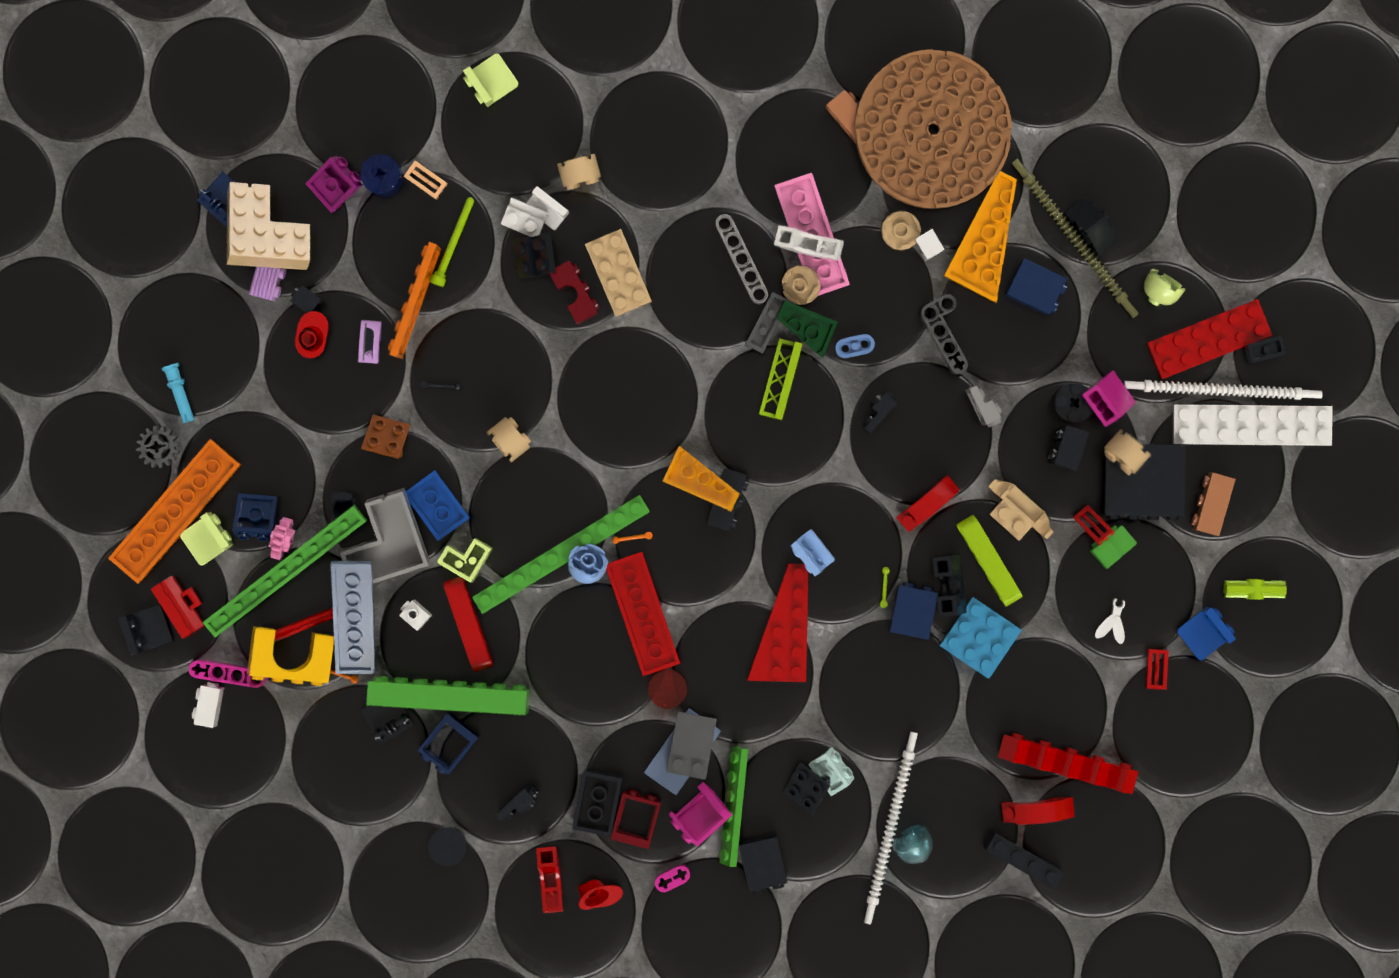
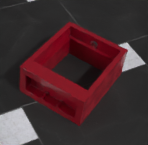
M632 789L623 791L611 839L649 849L661 800H658L657 796L651 794L646 796L639 795L638 791ZM626 798L655 806L647 837L618 830Z

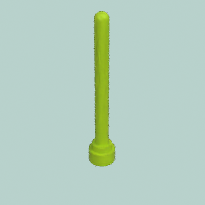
M472 197L467 198L439 268L434 274H431L429 282L437 286L444 287L446 275L444 274L474 204Z

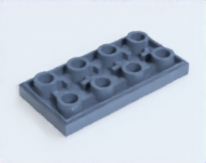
M690 708L686 711L689 714L699 715ZM716 726L714 731L713 742L721 732V730ZM673 730L644 773L677 795L689 777L667 773L674 735Z

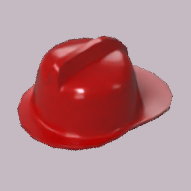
M310 311L299 320L295 335V347L303 357L315 358L324 351L328 333V321L322 313Z
M596 879L578 886L581 898L579 907L583 910L610 906L616 903L623 895L621 887L617 885L605 886L600 880Z

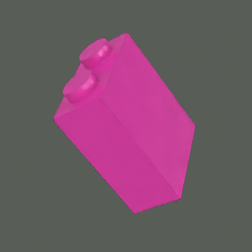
M1114 371L1099 379L1082 394L1105 427L1122 417L1136 403Z

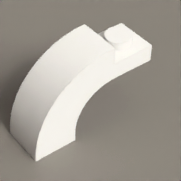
M778 226L774 245L812 257L839 261L844 241L809 234L795 228Z

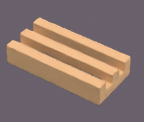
M417 161L413 162L404 175L406 179L436 200L448 185V183ZM416 166L441 183L440 187L414 170ZM411 173L416 175L418 178L426 182L428 185H430L437 191L433 193L431 190H429L421 183L416 181L414 178H412L410 176Z

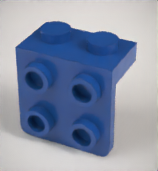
M1206 606L1177 629L1179 636L1199 660L1205 659L1225 642L1230 644L1236 639L1233 636L1234 630L1228 623L1225 625L1222 622V615L1216 608L1212 609Z

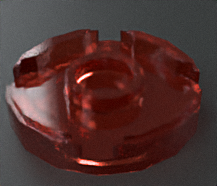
M665 669L658 671L652 676L648 684L649 697L655 705L661 708L671 709L677 707L683 702L687 693L685 679L674 670Z

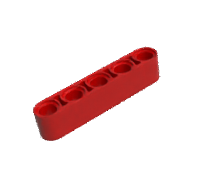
M459 576L443 582L473 672L476 673L493 667L492 658L465 580Z

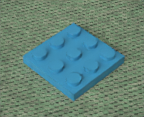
M972 597L966 605L967 613L959 615L939 646L989 679L1022 630Z

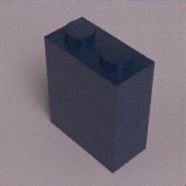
M1024 258L1021 260L1005 296L1048 316L1051 312L1055 313L1059 305L1057 299L1059 295L1064 294L1068 286L1065 284L1067 278Z
M903 582V585L897 586L889 631L929 640L938 593L934 592L932 587L922 586V589L914 588L915 584Z

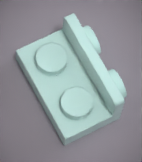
M833 747L808 764L818 776L828 775L831 778V786L828 790L830 796L846 788L854 780L851 769L844 764L841 755Z

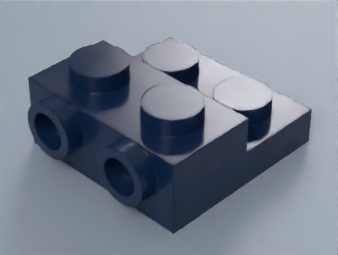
M238 493L232 529L237 538L248 540L249 537H257L259 541H269L272 530H274L277 523L278 497Z

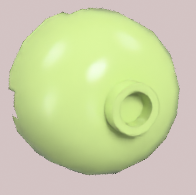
M1151 269L1144 281L1145 293L1150 297L1148 301L1156 306H1159V304L1171 305L1181 297L1185 288H1181L1182 285L1166 274L1160 276L1157 274L1158 270Z

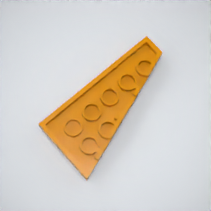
M1002 171L999 172L992 182L944 274L948 279L994 303H997L1017 181V179Z

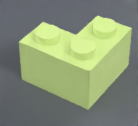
M477 538L472 541L465 554L451 545H447L437 563L472 583L493 548Z

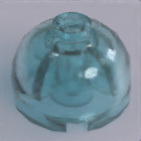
M921 825L909 827L902 832L904 836L899 840L898 838L894 840L893 850L901 860L908 864L923 863L932 852V837L926 827L922 828Z

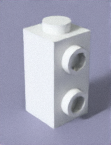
M208 681L207 684H203L197 689L195 697L198 700L197 707H194L192 713L194 725L210 728L217 726L224 687H220L219 683Z

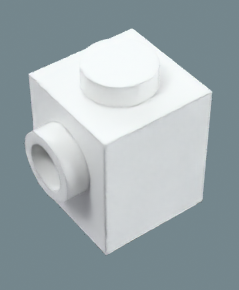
M416 600L407 601L400 610L403 612L399 615L417 631L432 616Z

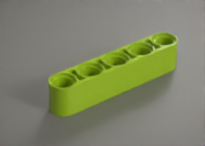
M971 515L956 524L1004 606L1007 607L1022 598L1023 596L976 517Z

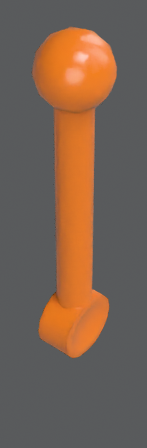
M646 532L642 535L621 538L615 536L612 538V542L618 544L621 541L642 538L651 539L653 535L651 532Z
M330 669L331 674L349 679L352 683L358 682L357 675L336 674V671Z

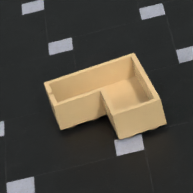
M230 182L227 191V265L307 270L310 262V224L270 221V185L252 184L251 187H248V183Z

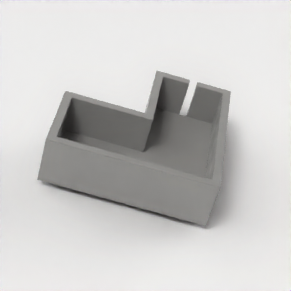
M405 488L387 493L386 498L383 494L368 499L365 502V506L376 538L343 548L340 552L343 561H372L373 583L428 566L430 559Z

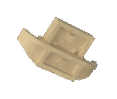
M995 479L988 486L1001 499L989 515L1018 541L1031 527L1046 539L1051 536L1053 530L1045 511L1016 485Z

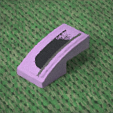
M361 321L358 362L379 363L382 321Z

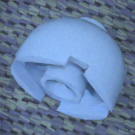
M586 544L581 547L578 545L571 550L568 558V569L575 580L584 584H591L603 577L608 565V559L601 548L596 545Z

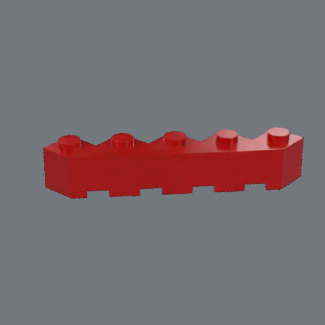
M1012 733V736L1004 734L998 754L999 758L1013 763L1024 764L1039 770L1053 772L1068 778L1079 779L1093 785L1104 786L1129 794H1133L1139 772L1131 769L1132 765L1120 762V765L1104 761L1105 758L1098 755H1093V757L1078 754V750L1068 747L1066 750L1052 747L1050 742L1040 740L1039 743L1024 739V735Z

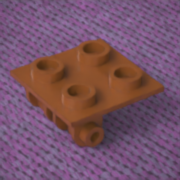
M373 415L361 449L396 459L402 458V449L411 424Z

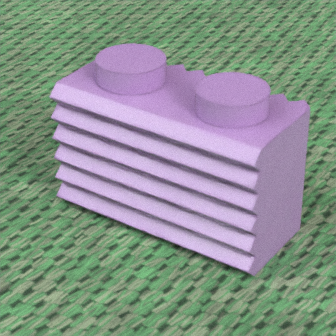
M256 267L249 295L275 302L276 298L280 296L281 287L279 285L281 279L285 277L286 269Z

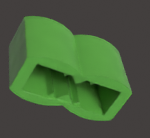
M1113 525L1111 529L1115 534L1110 535L1107 541L1104 540L1101 546L1095 541L1091 544L1093 548L1090 552L1105 569L1112 566L1137 544L1122 525L1118 527Z

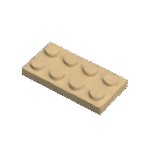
M621 229L585 244L616 317L652 302Z

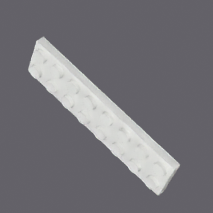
M1173 405L1172 444L1332 446V406Z

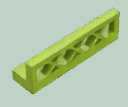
M779 338L759 412L760 415L782 420L803 343ZM782 343L793 346L792 354L786 358L780 352ZM779 355H780V357L782 358V360H780L779 362H777L778 357H779ZM790 358L789 365L785 361ZM784 362L787 372L779 377L775 368L776 365ZM775 374L777 379L772 381L773 375ZM783 377H785L784 383H782V381L780 380ZM779 381L782 391L774 396L770 386ZM770 393L772 398L767 400L768 394ZM778 396H780L779 402H777L775 399ZM774 400L777 405L775 414L764 412L766 403Z

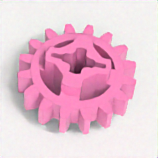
M283 517L280 520V524L276 525L274 530H272L269 543L271 558L282 560L285 552L288 553L292 547L295 530L292 528L294 525L292 519Z

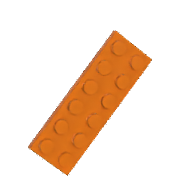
M429 242L428 246L425 245L421 257L424 258L422 264H418L415 275L417 278L415 283L410 285L408 291L410 298L408 302L405 301L401 313H404L402 320H398L395 332L397 334L395 340L392 339L388 347V350H390L389 355L403 359L430 283L429 279L434 272L442 249L437 244Z

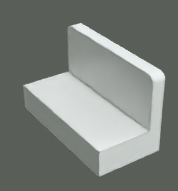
M536 186L527 204L548 212L545 224L551 229L556 230L569 214V211Z

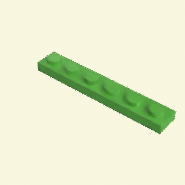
M731 746L729 755L730 765L727 774L728 785L725 794V806L732 816L723 824V831L721 833L722 844L719 852L720 863L729 867H736L748 758V749L739 746Z

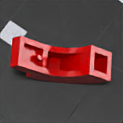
M947 475L896 518L910 532L944 506L960 489Z
M556 846L536 848L543 913L563 912V890Z

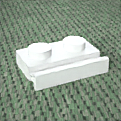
M511 198L501 224L530 237L537 236L541 233L548 212Z

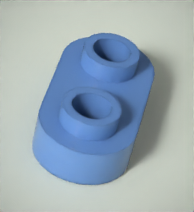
M868 334L848 337L837 342L835 351L841 358L860 356L870 353L874 349L875 342ZM862 341H866L868 343L867 348L861 347ZM847 345L849 347L848 352H843L841 347Z

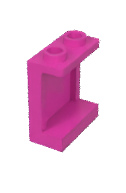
M704 782L698 786L701 792L678 813L675 814L672 811L669 813L673 819L671 821L672 825L677 830L681 829L683 832L681 835L688 844L692 842L697 847L732 816L715 792Z

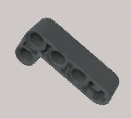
M946 294L924 306L920 311V318L951 373L961 374L967 370L968 362L943 316L953 311L956 307V299L952 295ZM943 299L951 301L952 306L950 309L942 307ZM930 308L934 311L935 314L932 319L925 317V309ZM935 326L943 327L944 334L942 336H937L934 333ZM945 343H951L953 345L954 349L952 353H946L944 351ZM957 353L959 356L955 357L957 362H962L961 370L959 368L955 369V360H949L948 357Z

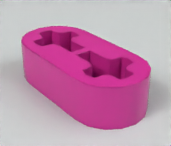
M680 864L659 874L655 879L657 890L667 892L687 882L690 878V870L686 865ZM679 869L687 872L683 879L681 876L675 879L673 877L678 874ZM661 878H663L664 880H667L669 878L672 879L667 883V887L659 885V883L661 882Z

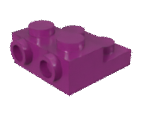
M338 156L330 157L305 183L331 213L335 212L363 186L360 182L361 177L354 171L351 172L347 167L348 162L343 157Z

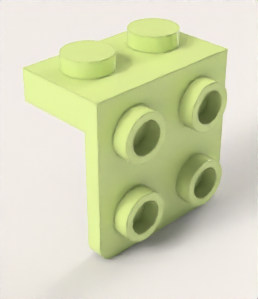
M494 54L473 69L469 66L463 70L466 75L463 79L469 88L472 86L477 92L474 95L480 104L484 102L487 107L519 85L499 54Z
M212 512L202 515L198 522L184 530L180 535L199 565H205L234 545L231 541V535L221 527L220 519Z

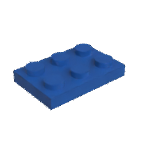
M436 470L406 491L410 504L437 541L470 519L467 512Z

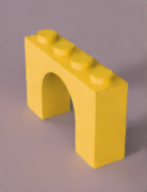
M253 626L247 674L252 676V679L264 680V677L272 678L271 681L283 682L284 679L291 680V683L303 684V681H309L311 685L323 686V683H329L334 636L332 634L312 632L310 652L304 664L295 669H284L279 667L273 658L276 630Z

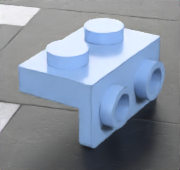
M812 529L799 537L791 545L793 553L798 558H801L805 563L806 570L814 576L821 573L825 567L835 560Z

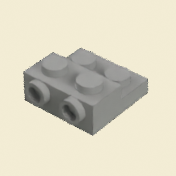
M976 385L965 390L982 426L992 427L1001 422L999 414L1002 411L998 403H994L993 400L984 402L986 396L982 388H978Z

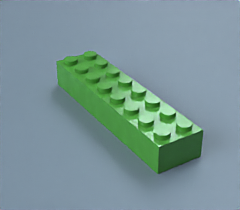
M377 676L374 677V680L368 681L367 705L515 715H526L529 713L530 689H526V685H514L512 688H506V684L494 683L492 687L486 686L484 682H475L473 685H467L466 681H455L453 684H447V680H435L433 683H428V679L420 678L409 682L408 678L396 677L393 680H388L389 677Z

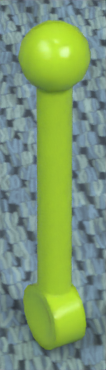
M888 567L882 569L884 574L882 600L880 601L882 608H886L888 605L886 601L887 576L890 572Z

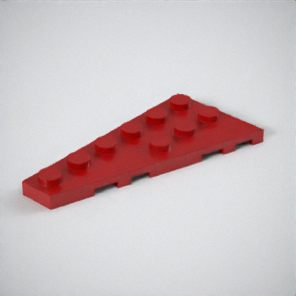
M788 564L747 681L806 682L808 571L805 568V564Z

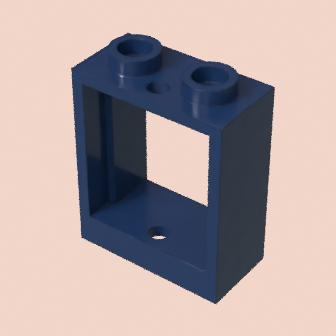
M448 712L418 751L421 753L420 757L427 762H433L436 765L435 768L440 773H447L449 775L480 735L451 712ZM446 723L469 741L451 765L427 748Z

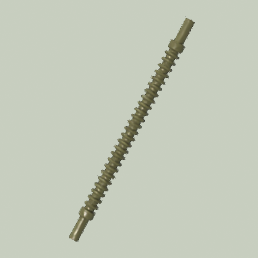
M1019 159L1012 162L1013 166L1024 178L1023 182L1025 185L1030 186L1029 189L1033 190L1032 194L1035 193L1036 198L1040 199L1039 202H1042L1043 207L1047 208L1046 211H1050L1049 215H1053V220H1057L1056 224H1060V229H1064L1063 233H1067V238H1071L1070 242H1074V247H1078L1077 251H1081V256H1085L1084 260H1088V265H1092L1091 269H1095L1094 273L1099 274L1098 278H1102L1101 282L1106 283L1105 287H1109L1108 291L1113 292L1112 296H1116L1115 300L1124 306L1132 318L1137 316L1139 313L1127 299L1128 295L1126 292L1121 291L1122 287L1119 288V283H1115V279L1111 278L1112 274L1107 273L1108 270L1104 269L1105 265H1101V261H1097L1098 257L1094 256V252H1090L1091 248H1087V243H1083L1084 239H1080L1081 235L1076 234L1077 230H1073L1074 226L1069 225L1070 221H1066L1067 217L1062 216L1063 212H1059L1060 208L1055 207L1056 203H1052L1053 199L1048 198L1049 194H1045L1046 190L1041 189L1042 185H1038L1039 181H1035L1036 177L1033 173L1030 174Z

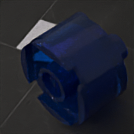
M378 154L371 156L362 164L361 180L363 185L373 194L387 197L398 191L403 181V172L399 164L390 156ZM380 172H384L386 174L383 176L384 179L382 180L378 177L380 176Z

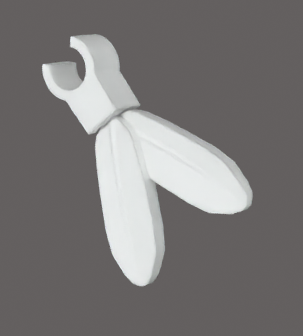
M1114 598L1112 601V614L1098 626L1095 637H1104L1112 628L1115 640L1122 644L1125 634L1119 616L1125 606V601L1122 600V605L1117 607L1115 605L1117 599Z

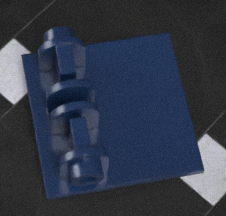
M222 171L206 190L200 191L198 194L200 197L197 201L226 227L227 191L229 183L234 181Z

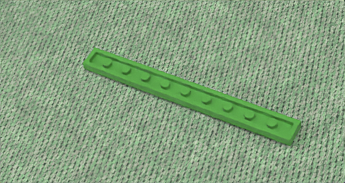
M640 495L473 596V600L481 613H485L567 563L571 550L576 546L580 545L579 547L586 544L596 545L649 513L648 507Z
M353 505L203 621V624L214 637H217L365 523L367 519Z

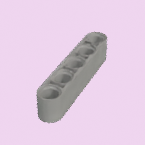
M722 214L716 219V229L750 299L755 304H763L768 297L767 289L733 219L727 214ZM722 219H727L730 222V226L727 229H722L719 226V222ZM736 237L739 243L737 246L731 247L727 242L728 239ZM738 255H745L747 262L743 265L738 264L736 261ZM746 273H754L756 275L755 281L747 282L745 280ZM756 290L764 292L765 297L762 300L754 298L753 293Z

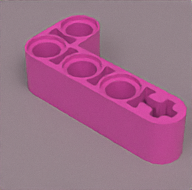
M206 659L196 660L189 665L190 675L198 679L258 688L268 681V677H264V680L256 683L252 676L247 674L248 666ZM200 665V668H209V670L199 672L196 666ZM216 667H220L223 670L221 677L215 674ZM235 670L241 671V680L235 678Z

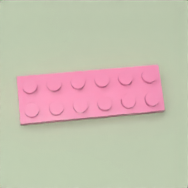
M812 173L774 185L788 227L834 239ZM797 253L801 266L812 268L818 275L820 280L818 296L850 285L841 257L839 261Z

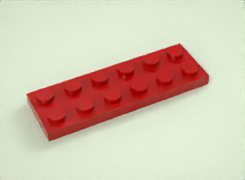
M1256 299L1146 344L1162 380L1240 349L1244 345L1270 337L1272 333L1259 300Z
M643 552L608 563L606 569L642 675L645 676L680 664Z

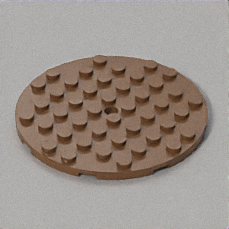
M920 50L893 60L882 68L870 81L862 94L856 111L855 140L860 159L866 171L874 182L887 194L915 207L929 209L947 208L977 196L993 182L1001 171L1011 144V115L999 85L997 86L989 76V73L979 64L951 51ZM930 124H935L938 127L937 134H930L928 130Z

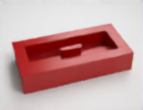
M1086 505L1073 517L1099 546L1103 544L1104 540L1107 541L1110 535L1115 534L1089 505ZM1089 512L1107 532L1104 533L1085 513ZM1083 517L1101 537L1098 538L1079 518Z
M1147 650L1145 688L1167 690L1169 650ZM1153 654H1155L1154 683L1151 685ZM1160 654H1163L1161 685H1158Z

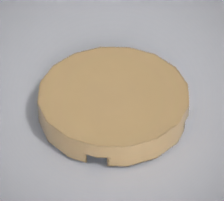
M897 211L887 216L882 224L881 233L883 240L889 247L902 251L916 244V238L920 236L921 227L913 214L906 211Z
M798 265L790 268L782 279L784 296L796 305H805L812 302L820 291V280L816 272L808 266Z

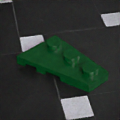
M785 300L782 301L776 316L777 320L821 358L824 357L838 323L837 321Z

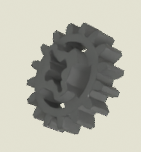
M153 426V431L147 428V434H140L143 439L142 441H137L141 447L137 448L136 451L142 452L139 458H145L144 464L148 465L151 462L152 468H155L157 464L159 468H164V463L170 466V460H177L174 454L180 453L176 447L181 444L175 442L178 436L171 435L172 429L166 431V427L161 426L159 430L158 426ZM161 434L166 436L170 442H166ZM151 437L152 440H151V441L149 442V444L147 445V441H148L149 438ZM158 444L166 445L165 447H162L159 450L151 449L152 447H155ZM170 449V452H169L168 456L166 457L165 454H166L167 451ZM148 452H151L156 460L151 458Z

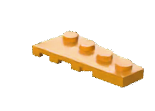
M681 446L678 447L663 482L732 511L739 493Z

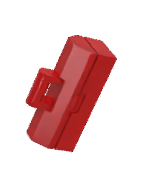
M171 576L151 588V591L182 639L187 638L205 626L195 610L202 602L192 587L183 591L175 577ZM186 595H188L193 605H189V603L185 599Z

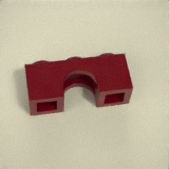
M567 261L556 267V273H552L550 276L557 289L560 291L565 287H573L577 290L578 296L576 301L567 306L576 324L579 325L596 316L599 306L595 298L590 299L587 294L590 289L585 280L580 281L578 277L580 271L576 263L571 264L570 261Z

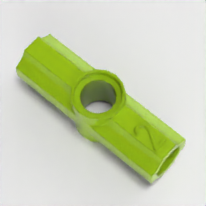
M1225 580L1223 592L1224 597L1256 600L1285 598L1287 586L1286 582L1281 580Z

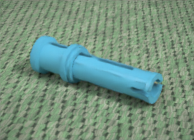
M175 363L161 369L166 374L167 386L169 389H172L182 423H187L195 420V418L193 417L183 387L185 381L180 376L179 364Z

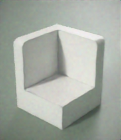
M933 229L916 238L925 261L944 250Z

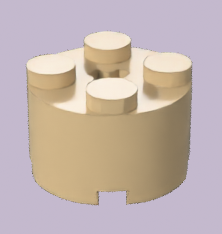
M591 154V159L588 156L565 161V166H562V163L557 164L563 187H567V190L580 187L579 183L586 182V185L599 182L598 178L601 177L595 154Z
M504 417L488 430L487 434H493L492 441L505 457L511 456L509 461L512 463L530 448L528 444L531 441L524 432L522 434L519 433L517 430L518 425L511 417L509 419Z
M1119 430L1104 447L1105 456L1113 463L1117 461L1121 466L1120 469L1127 475L1135 474L1151 456L1148 451L1144 454L1142 451L1143 446L1129 434L1125 433L1123 435V430Z

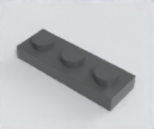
M772 292L745 345L763 354L779 323L776 316L782 301H790Z

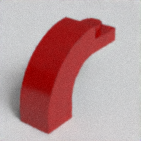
M1053 797L1034 802L1001 803L1003 823L1040 824L1075 817L1073 797Z

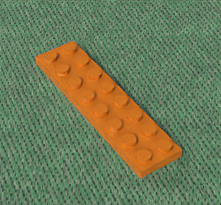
M210 439L108 559L137 584H140L241 464L215 441Z

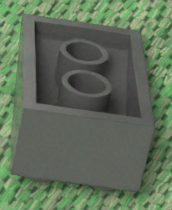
M678 711L667 773L706 780L716 718Z

